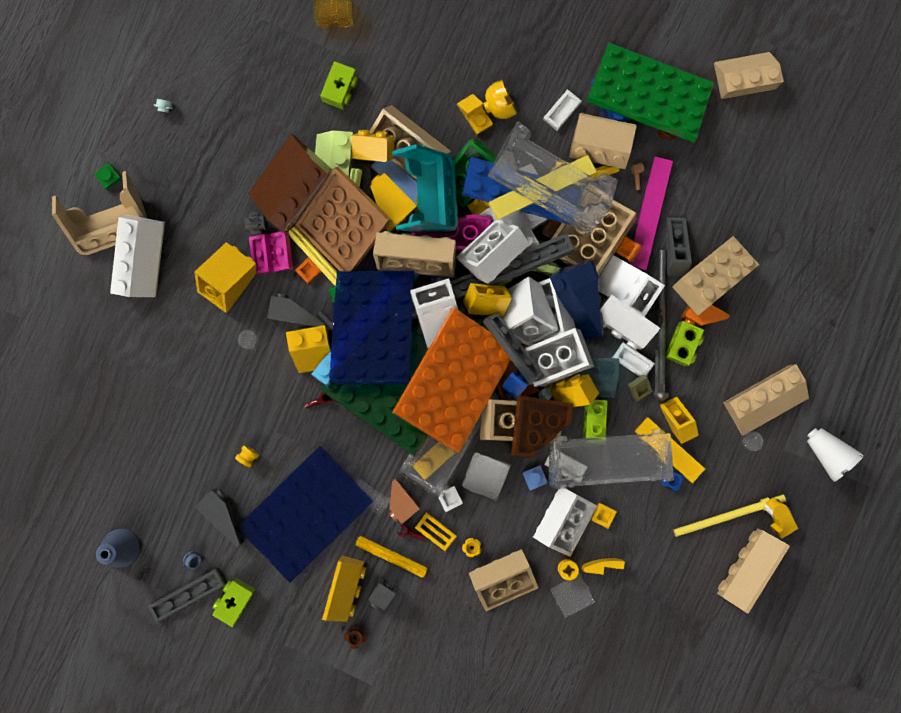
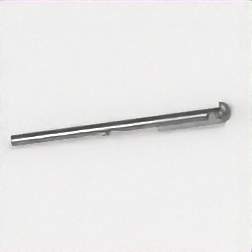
M659 250V282L665 286L658 295L657 316L660 329L658 331V350H655L654 396L658 400H665L669 393H665L666 250Z

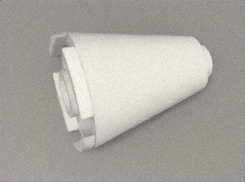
M815 428L807 435L809 437L807 440L808 444L834 482L844 476L845 472L850 471L863 458L859 451L822 428L819 430Z

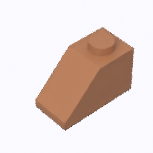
M395 478L392 481L389 508L392 512L389 514L395 522L400 521L402 524L420 509V506L399 480Z

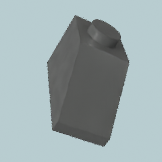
M381 577L369 596L370 605L377 610L383 609L385 611L395 597L398 587Z

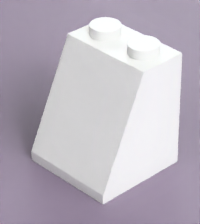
M527 277L507 289L512 299L502 320L518 341L530 346L559 330L541 284Z

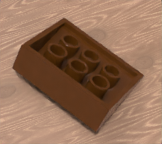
M291 134L248 194L266 218L284 233L295 227V224L333 169L297 137Z

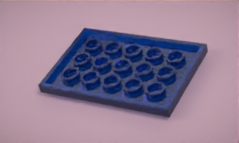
M337 271L329 374L330 384H409L413 325V300L410 290L414 289V271Z
M319 446L237 528L282 576L291 583L374 500L322 446Z

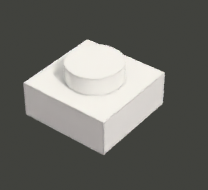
M455 486L437 494L445 512L463 504Z

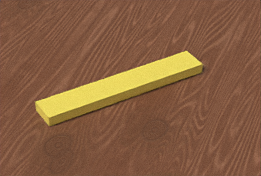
M586 155L504 194L488 204L498 221L595 174L597 171L589 156Z

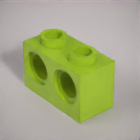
M684 321L679 322L666 351L665 358L683 366H689L690 363L693 364L697 353H695L697 346H700L704 340L702 335L704 330ZM687 331L693 334L691 341L687 340L685 336ZM680 348L685 350V358L679 357L678 351Z
M594 400L590 405H584L583 438L605 439L607 400Z

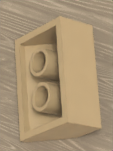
M770 52L714 62L721 99L775 90L784 82L780 63Z
M580 113L571 143L569 158L580 159L588 155L593 163L626 169L636 125Z
M522 549L469 572L475 591L485 611L538 589Z

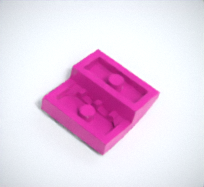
M288 231L249 237L251 258L256 263V275L293 269Z

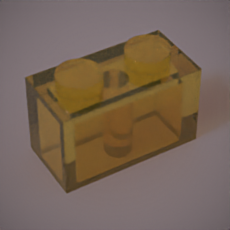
M313 0L316 26L329 28L330 26L337 25L339 27L354 25L352 0Z

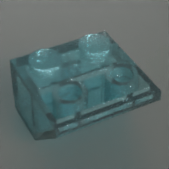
M591 357L594 367L581 371L577 375L589 374L599 392L597 397L615 398L619 379V358Z

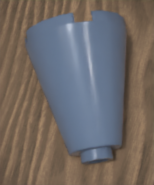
M113 530L104 537L96 551V558L101 564L116 568L127 567L136 561L140 554L139 539L130 530Z

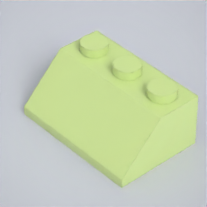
M329 131L317 134L315 154L330 168L339 167L350 178L353 161L351 150V135H353V132Z

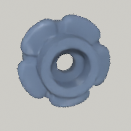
M197 551L187 553L183 559V566L191 570L198 568L202 562L200 554Z

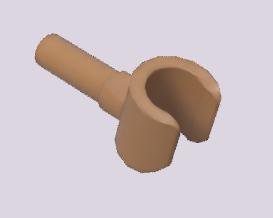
M640 162L631 167V172L635 178L636 190H641L639 174L644 172V166Z

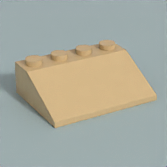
M586 185L579 196L575 223L573 225L561 223L552 237L553 239L567 233L575 249L574 253L562 257L560 260L568 266L593 260L598 276H600L635 223L636 212Z

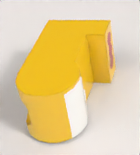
M771 498L766 502L765 510L772 516L775 522L770 526L780 538L783 539L798 529L789 508L785 504L781 503L777 498Z

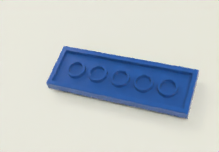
M471 157L462 195L489 203L541 176ZM570 185L519 211L573 225L575 223L581 188Z

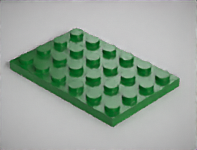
M608 42L586 102L695 142L714 82Z

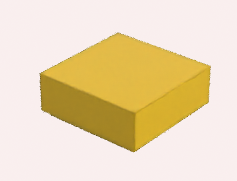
M598 503L590 520L609 529L617 511Z

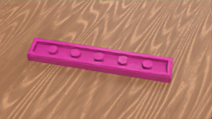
M659 157L653 158L633 241L642 246V249L632 263L628 261V264L643 271L647 270L673 163L671 160Z

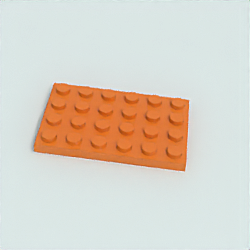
M451 308L392 413L453 451L460 453L511 359L491 332L456 308Z

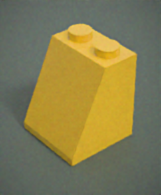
M383 173L381 176L377 175L372 180L370 187L376 204L392 219L386 227V231L398 234L401 230H396V226L408 223L409 217L412 214L418 213L417 205Z
M226 242L195 271L197 292L227 313L256 275L255 261L251 257L243 255L237 247L231 246Z
M325 325L286 332L289 353L299 373L314 371L333 348L331 331Z

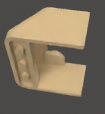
M126 171L122 172L123 190L120 193L122 204L87 216L82 209L77 207L65 210L57 196L52 197V216L79 254L90 255L115 246L118 217L132 215L147 218L140 195Z

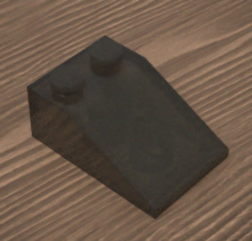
M479 435L461 488L497 501L514 458L511 455L512 445L498 440H480Z

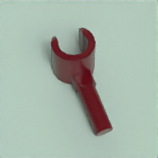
M322 393L320 398L305 404V407L309 408L321 403L329 404L331 400L324 402L322 397L326 394Z
M407 525L400 526L406 529L405 534L397 532L400 537L408 535L420 540H424L425 537L411 531Z

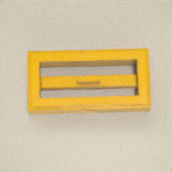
M428 512L425 513L415 526L419 532L444 551L448 549L457 537L455 533ZM428 518L439 528L445 531L448 535H450L451 538L448 539L445 535H443L441 532H439L436 528H434L425 520ZM421 525H425L432 532L438 535L441 539L447 542L446 545L442 544L435 537L429 534L426 530H424L421 527Z

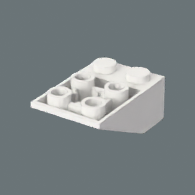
M613 255L599 277L600 285L598 286V291L607 297L610 295L615 296L645 317L665 285Z
M449 279L410 290L427 348L430 347L451 308L458 310Z

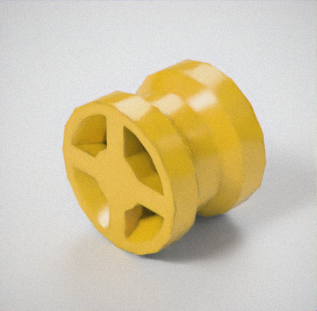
M243 445L241 453L237 454L235 459L244 466L251 468L253 461L258 459L260 455L249 446Z
M564 559L558 565V572L563 579L571 581L578 576L579 569L573 560Z

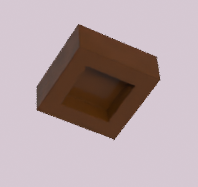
M549 220L541 235L551 240L561 223Z

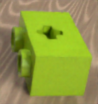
M334 61L320 95L322 102L343 110L345 104L348 105L351 100L350 92L352 87L355 88L358 82L356 70Z
M235 578L232 582L228 581L223 589L225 592L222 599L218 598L213 606L215 611L212 616L231 627L237 623L256 589L238 578ZM232 597L235 598L234 605L230 604Z

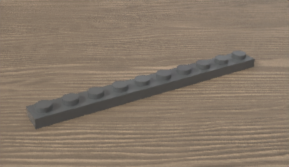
M567 233L523 251L490 283L477 279L472 273L450 281L456 302L465 298L470 283L498 285L574 253L575 249ZM412 298L388 307L395 327L418 318Z

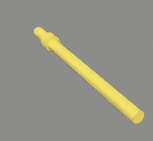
M784 495L774 497L779 499L781 503L786 502ZM767 497L761 499L758 503L674 529V534L678 537L762 509L766 511L765 504L769 498Z

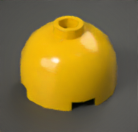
M503 79L489 86L485 93L486 102L483 103L487 113L491 112L498 119L511 118L517 114Z

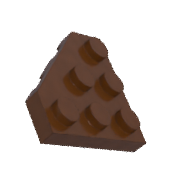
M517 396L511 455L533 458L544 445L549 444L563 428L571 424L573 404Z

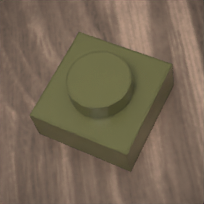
M644 374L628 384L631 394L637 402L653 392L648 377Z

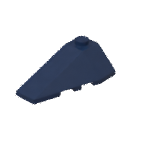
M593 260L561 268L549 276L556 295L581 330L585 339L603 336V318L599 304L601 302V295H599L598 291L600 279Z

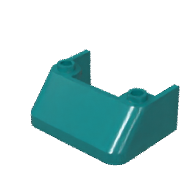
M417 144L392 151V155L405 158L406 170L410 175L416 176L418 213L412 214L409 217L408 223L397 225L396 230L412 233L449 232L455 230L458 225L455 165L452 156L448 153Z

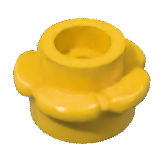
M468 538L462 546L463 552L468 557L477 556L481 552V543L477 539Z

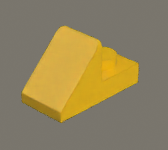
M474 94L457 103V106L476 135L493 126L492 121L483 109L482 101Z

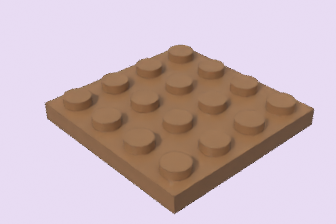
M335 167L295 226L345 277H350L374 245L376 233H382L392 219L339 167Z

